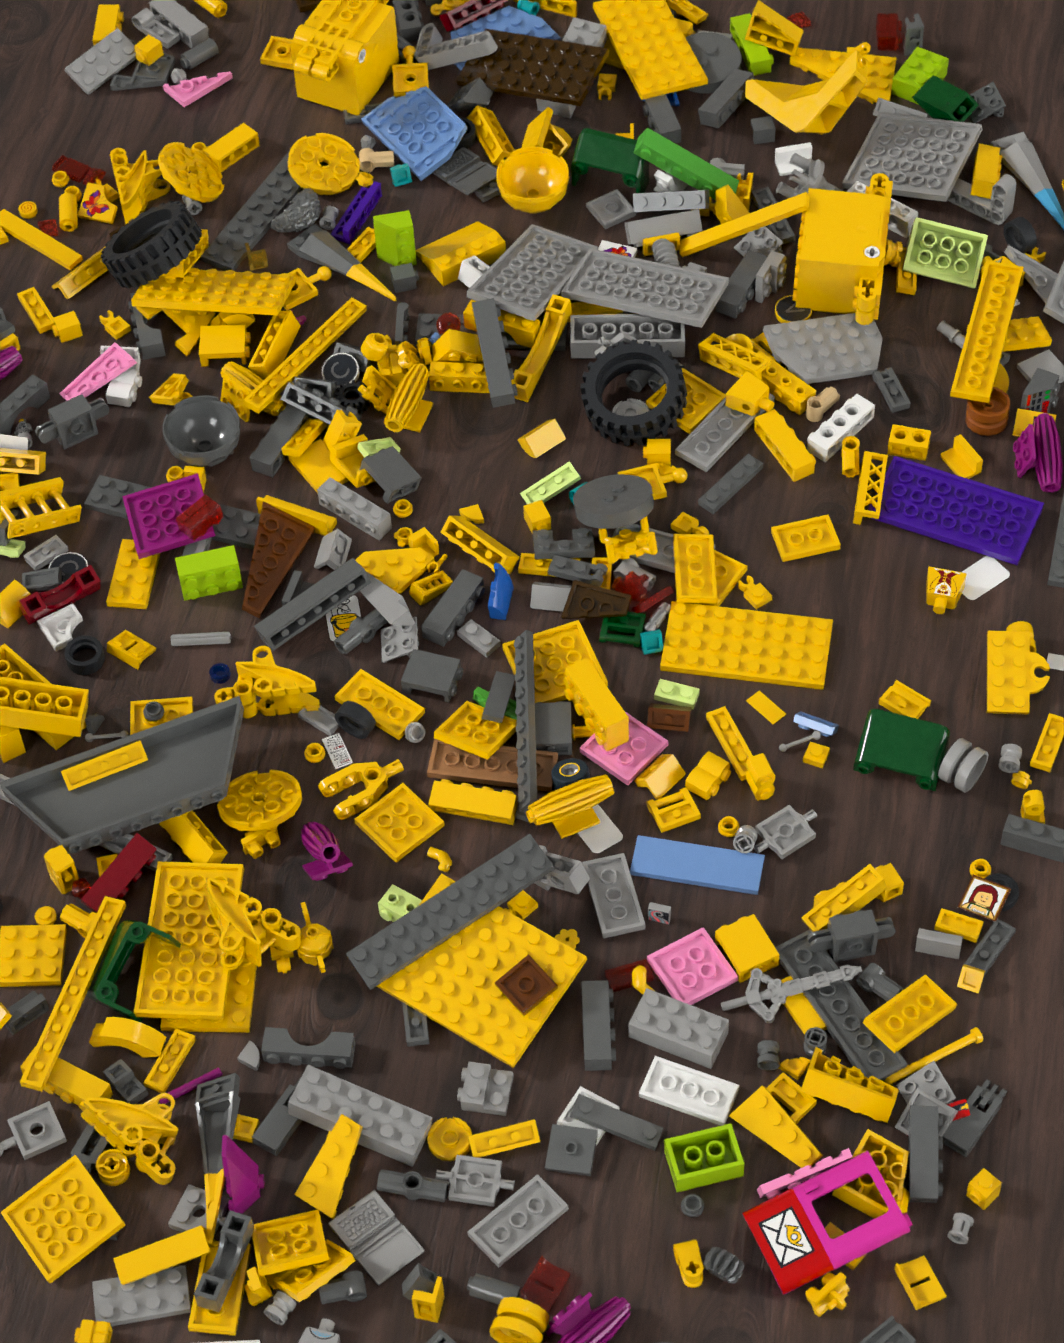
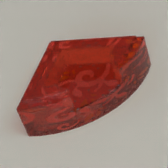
M802 11L787 17V20L800 28L811 26V21Z
M90 167L83 184L87 186V183H94L95 179H102L106 172L103 169Z
M56 219L38 221L39 229L49 236H58Z

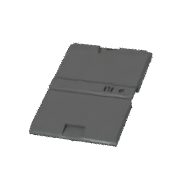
M462 147L455 151L446 163L432 173L462 193L469 195L494 180L497 168L487 162L480 161L478 155Z

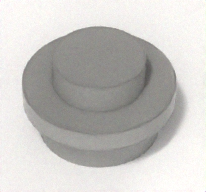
M175 68L172 71L171 79L173 83L179 85L180 81L186 80V74L183 69Z
M412 722L407 725L405 736L408 741L418 743L424 738L425 729L422 724Z

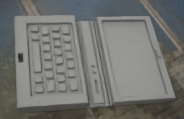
M375 1190L328 1223L333 1232L378 1286L425 1252Z

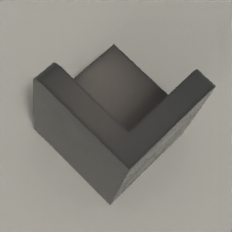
M772 116L751 119L754 144L775 141V126Z
M418 1263L402 1283L403 1296L412 1301L414 1290L433 1294L438 1275Z

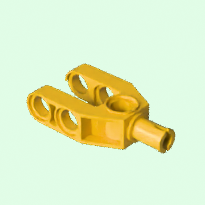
M399 759L384 767L379 766L377 762L356 763L326 777L319 783L318 788L324 797H330L360 781L364 783L366 790L354 796H348V799L342 801L334 808L333 811L338 819L344 820L374 805L388 788V778L403 772L404 768Z

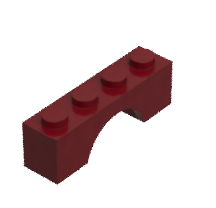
M89 565L73 573L67 581L58 587L46 592L37 591L19 600V608L30 625L100 590L101 581L92 565Z

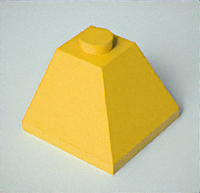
M549 124L543 148L553 150V154L560 158L571 146L573 139L564 129Z

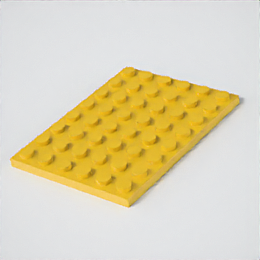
M441 873L419 905L456 881ZM498 906L376 987L514 1068L587 961V957ZM529 954L557 984L558 988L523 1016L495 986V982Z

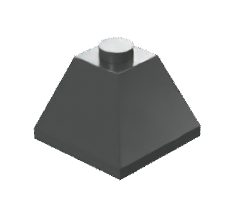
M479 77L459 88L446 106L453 112L474 110L477 105L485 107L491 101L489 98L493 92Z

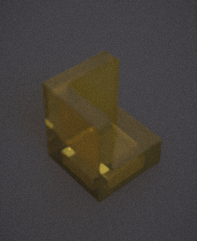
M245 243L250 271L268 267L266 251L262 249L251 252L249 243Z

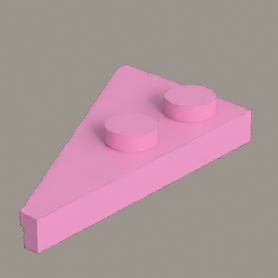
M230 71L217 73L218 77L208 79L206 76L192 78L191 80H182L179 85L169 86L167 83L163 85V88L179 104L186 107L231 80L232 73Z

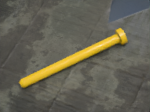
M977 1027L971 1029V1034L890 1075L885 1079V1082L893 1084L922 1069L932 1061L936 1062L973 1042L977 1044L983 1042L980 1030Z

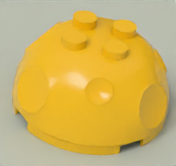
M524 147L512 151L511 156L506 160H501L497 167V185L501 197L514 209L530 214L550 210L563 199L568 186L569 170L563 157L560 156L559 158L554 155L553 150L543 147Z

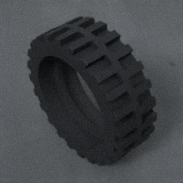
M168 201L167 204L161 203L157 207L150 208L145 213L142 212L135 219H131L126 226H122L119 232L114 234L111 240L105 244L106 248L102 250L101 259L121 287L131 288L133 286V288H136L141 284H148L151 280L155 281L159 276L170 272V269L178 266L180 261L186 259L189 256L188 254L196 248L195 245L199 243L202 230L182 202Z
M631 340V344H624V341L618 342V347H607V352L603 355L599 352L595 356V363L590 361L587 365L589 372H584L582 376L584 383H581V397L589 422L592 423V427L596 432L600 430L603 438L607 439L610 436L613 443L618 444L619 441H623L624 446H630L631 442H637L638 446L644 445L643 441L647 439H656L659 435L665 437L668 435L667 430L670 427L674 429L677 426L676 419H682L684 415L683 408L687 406V389L679 362L676 358L673 359L672 353L669 350L663 352L661 345L656 344L653 347L650 341L644 340L643 344H638L637 340ZM632 370H646L656 373L664 379L666 383L664 398L655 408L637 416L617 415L607 410L602 402V393L605 387L622 373Z

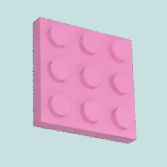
M625 712L629 717L628 742L606 751L603 745L600 746L598 744L595 734H593L580 747V753L626 785H629L668 746V740Z
M704 927L647 956L648 963L671 997L689 1005H693L738 981L737 974Z

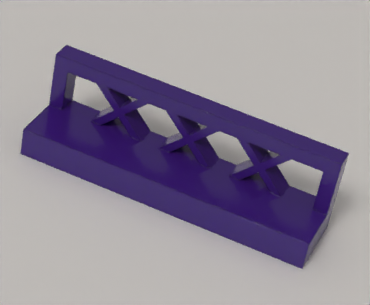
M374 181L370 188L361 187L331 233L337 241L347 244L352 243L382 197L381 183Z

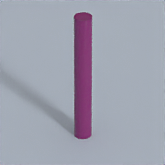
M218 1067L168 1092V1094L176 1099L196 1089L197 1085L222 1076V1072ZM162 1098L159 1100L160 1104H166L170 1102L166 1098Z

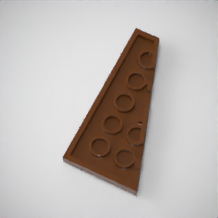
M264 501L242 606L243 611L259 619L316 528Z

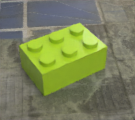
M916 47L893 77L891 94L918 104L912 98L913 95L932 75L942 80L945 78L949 58Z
M234 545L175 558L184 601L243 588Z
M731 1123L664 1139V1152L676 1192L744 1176V1161Z

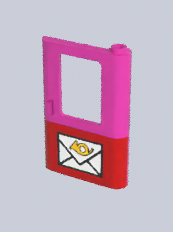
M868 1151L742 1213L783 1295L911 1232L909 1227L913 1225L906 1212L902 1214ZM863 1175H870L888 1207V1212L835 1239H831L813 1208L812 1202Z

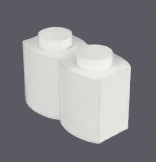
M129 368L109 383L106 392L108 404L130 407L132 402L136 401L137 389L142 385V376H140L139 370Z

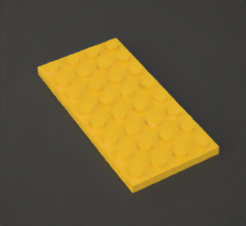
M601 0L593 2V9L601 24L606 25L607 36L641 100L708 84L705 72L665 0Z
M191 268L184 278L161 275L155 281L151 280L146 285L141 284L132 297L131 302L132 306L278 316L296 280L294 275L287 273L277 275L269 272L253 273L251 271L235 272L234 270L217 271L216 269L199 270L198 268Z
M672 601L660 671L824 690L833 619Z
M158 861L148 925L171 935L181 943V946L178 948L152 935L145 942L134 1008L136 1017L223 1020L230 970L223 968L220 962L222 951L219 946V940L222 933L213 919L207 899L210 895L206 881L210 876L222 882L223 885L226 884L235 888L236 892L237 890L241 891L244 873L243 864ZM227 956L224 962L231 964L232 956Z

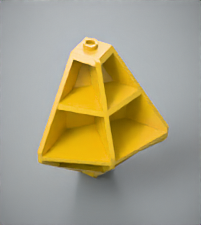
M854 51L830 79L805 86L751 79L746 81L745 97L795 133H818L820 135L829 133L867 84L868 60L858 51Z

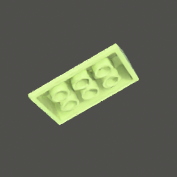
M916 217L912 223L903 271L975 289L988 235Z

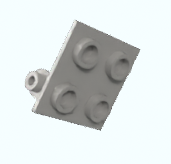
M764 226L749 232L734 249L743 257L748 250L768 256L771 250L782 253L781 245L784 242Z
M413 617L415 622L413 626L392 625L381 629L382 663L404 655L410 658L413 649L418 650L417 617Z
M932 1061L896 1085L907 1104L917 1088L945 1104L953 1103L954 1099H956L935 1061Z

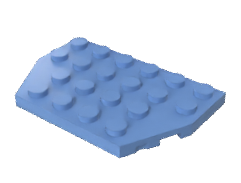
M511 6L500 9L451 32V40L483 32L485 29H492L561 41V37L542 18L530 15ZM467 61L455 63V65L462 70Z
M427 86L416 91L406 92L405 96L395 98V96L390 97L361 118L363 124L390 151H393L394 155L401 162L407 163L410 170L421 181L451 158L468 129L466 124Z

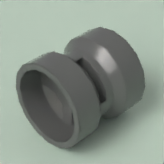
M813 1027L806 1031L804 1052L808 1056H813L815 1047L823 1050L822 1054L825 1053L827 1035L823 1029Z
M773 1040L759 1042L757 1045V1052L760 1055L757 1058L758 1068L765 1071L778 1069L780 1067V1058L777 1055L780 1053V1044Z

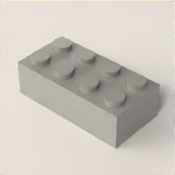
M646 988L628 1024L629 1037L711 1069L728 1035L729 1020Z

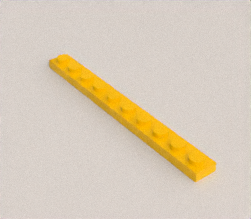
M351 297L245 397L243 405L259 414L286 388L288 382L294 381L295 377H298L366 312L367 306Z
M107 896L104 897L20 1080L22 1087L43 1091L125 910V901Z

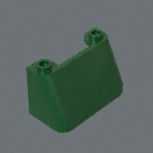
M871 709L868 711L853 770L861 774L872 773L876 766L916 776V783L920 788L936 791L939 781V769L948 751L950 730L941 724L880 709Z

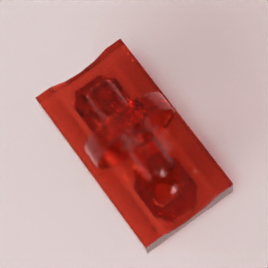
M631 571L626 575L625 579L621 576L617 577L612 588L617 592L631 595L632 599L636 602H642L647 596V589L643 587V584L649 577L646 574L638 576L634 571Z

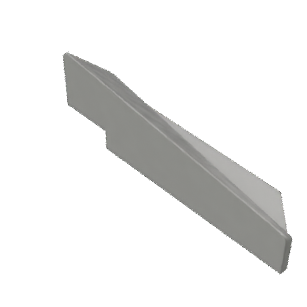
M366 572L371 583L360 590V592L390 624L413 626L415 622L403 596Z

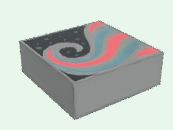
M650 902L648 920L669 924L671 920V907Z

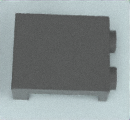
M393 446L381 449L372 456H366L361 461L360 470L365 469L385 491L383 500L387 504L418 489L421 476Z
M413 649L401 679L402 693L410 695L412 688L443 695L445 702L449 703L451 697L456 695L458 680H461L464 669L461 668L460 659Z
M571 702L535 703L536 750L557 752L558 755H572Z

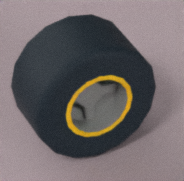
M571 758L562 760L554 765L551 770L554 789L557 790L579 780L590 778L589 767L586 762Z

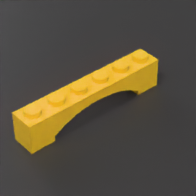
M552 295L546 307V313L534 345L518 370L515 369L513 373L514 379L511 380V384H516L518 394L514 396L515 399L525 402L529 401L572 314L570 299Z

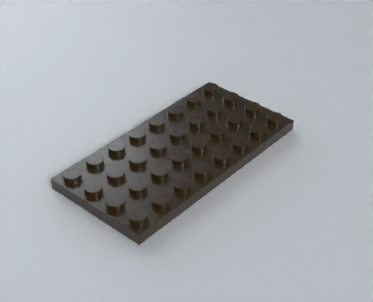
M485 29L484 31H489L497 44V50L490 55L467 60L456 82L457 85L465 86L480 77L486 86L494 92L581 106L610 53L608 48Z

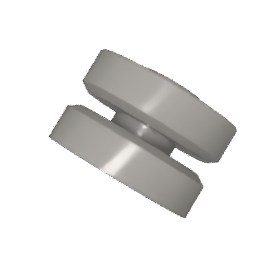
M959 738L947 752L940 766L938 777L946 783L954 781L955 788L966 793L981 776L989 754L980 747L973 749L971 742L964 738Z

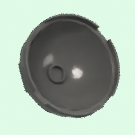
M200 395L184 399L174 405L175 409L169 415L166 414L164 418L163 435L170 452L178 460L190 466L210 467L223 462L233 452L239 441L240 420L236 409L229 402L226 404L215 396Z

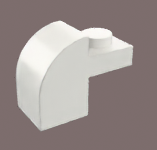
M657 170L654 174L657 185L653 189L655 192L683 191L688 185L667 172L664 173Z

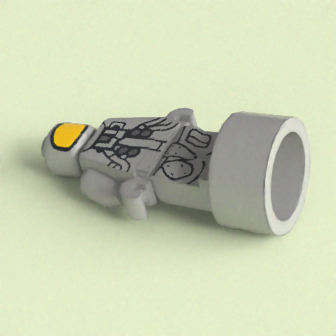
M21 418L14 434L15 436L18 435V437L28 438V448L32 446V437L29 432L30 430L33 431L30 423H26V419Z

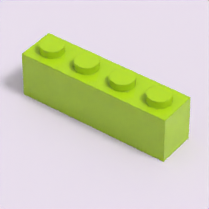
M751 14L730 17V32L740 50L748 71L752 72L754 76L771 72V65L774 63L772 54L768 52V47L745 40Z

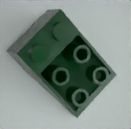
M934 75L912 97L933 119L964 122L979 106L967 92Z

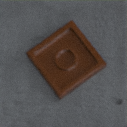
M529 954L495 982V986L523 1016L558 988L557 984Z

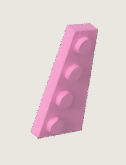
M114 343L59 394L66 401L81 394L86 398L137 364V362L118 344Z
M850 1149L841 1151L842 1153L835 1159L831 1156L826 1157L822 1161L817 1162L814 1167L807 1165L795 1171L794 1175L789 1173L760 1185L757 1188L760 1198L767 1196L768 1199H771L781 1194L780 1190L785 1188L791 1189L801 1184V1182L851 1159Z

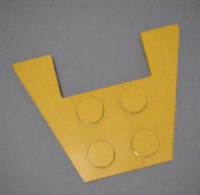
M136 307L147 319H150L160 311L168 315L186 333L175 343V346L186 357L191 353L192 348L200 338L201 326H209L210 321L215 317L214 311Z

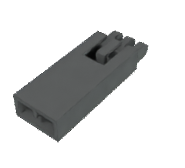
M298 1082L295 1086L291 1084L288 1086L252 1136L253 1144L276 1157L303 1121L288 1114V1102Z
M988 1079L982 1087L977 1086L967 1100L970 1116L954 1120L942 1137L944 1145L964 1157L969 1155L999 1111L1002 1100L1007 1093V1090L1003 1088L999 1094H996L999 1089L997 1084H994L991 1090H989L991 1081ZM986 1104L990 1105L985 1113L977 1109L978 1105L982 1109L985 1108Z
M88 1124L70 1155L71 1157L76 1155L87 1171L91 1173L92 1169L97 1170L96 1160L99 1155L109 1150L112 1145L94 1129V1126ZM89 1144L94 1145L95 1148H89V1153L85 1155L84 1153L88 1148Z

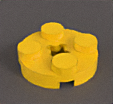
M404 341L395 347V351L400 358L398 363L403 369L407 368L409 370L416 363L425 365L424 359H419L416 355L419 351L411 343Z

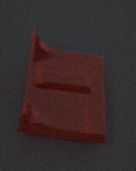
M541 1255L520 1291L519 1298L528 1300L549 1313L569 1279L570 1273L551 1264ZM535 1280L554 1289V1291L552 1292L534 1283Z

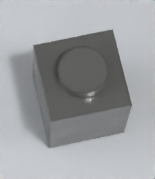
M412 263L390 267L391 281L395 293L417 289L416 281H419L418 271L413 269Z

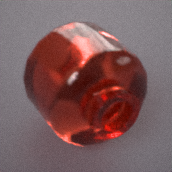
M453 312L443 313L437 320V331L440 335H443L448 329L459 331L461 329L460 318Z

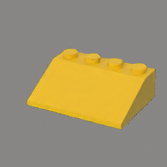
M477 221L415 251L416 255L444 287L458 280L463 260L477 256L484 263L490 265L496 262L506 251L505 240L496 230Z

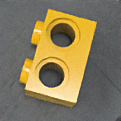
M893 424L887 454L926 461L931 431Z

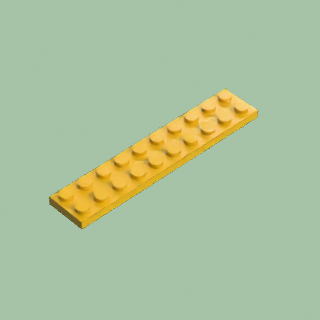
M986 261L950 397L989 403L1023 274V266Z

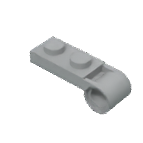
M148 8L143 9L132 17V22L138 30L145 35H151L158 39L165 48L169 49L180 41L179 34L155 20L154 14Z

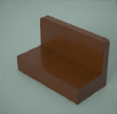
M651 703L648 709L647 727L688 732L692 707Z

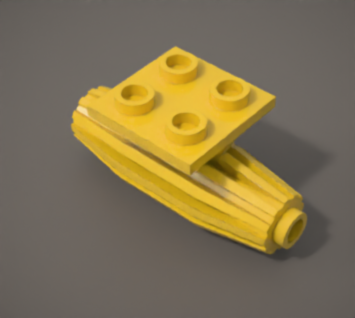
M233 361L227 362L222 367L220 373L223 378L221 401L226 404L229 402L236 409L238 416L245 422H248L250 409L243 405V399L263 379L251 370ZM279 394L262 411L278 416L285 409L286 402L281 400V395Z
M416 363L412 365L400 380L389 403L384 420L385 427L393 432H400L403 429L416 432L421 431L433 406V402L422 400L429 377L428 368L424 364Z
M606 774L579 780L552 791L530 804L528 811H526V816L529 822H534L536 826L552 822L561 839L600 824V820L592 807L614 794L612 782Z

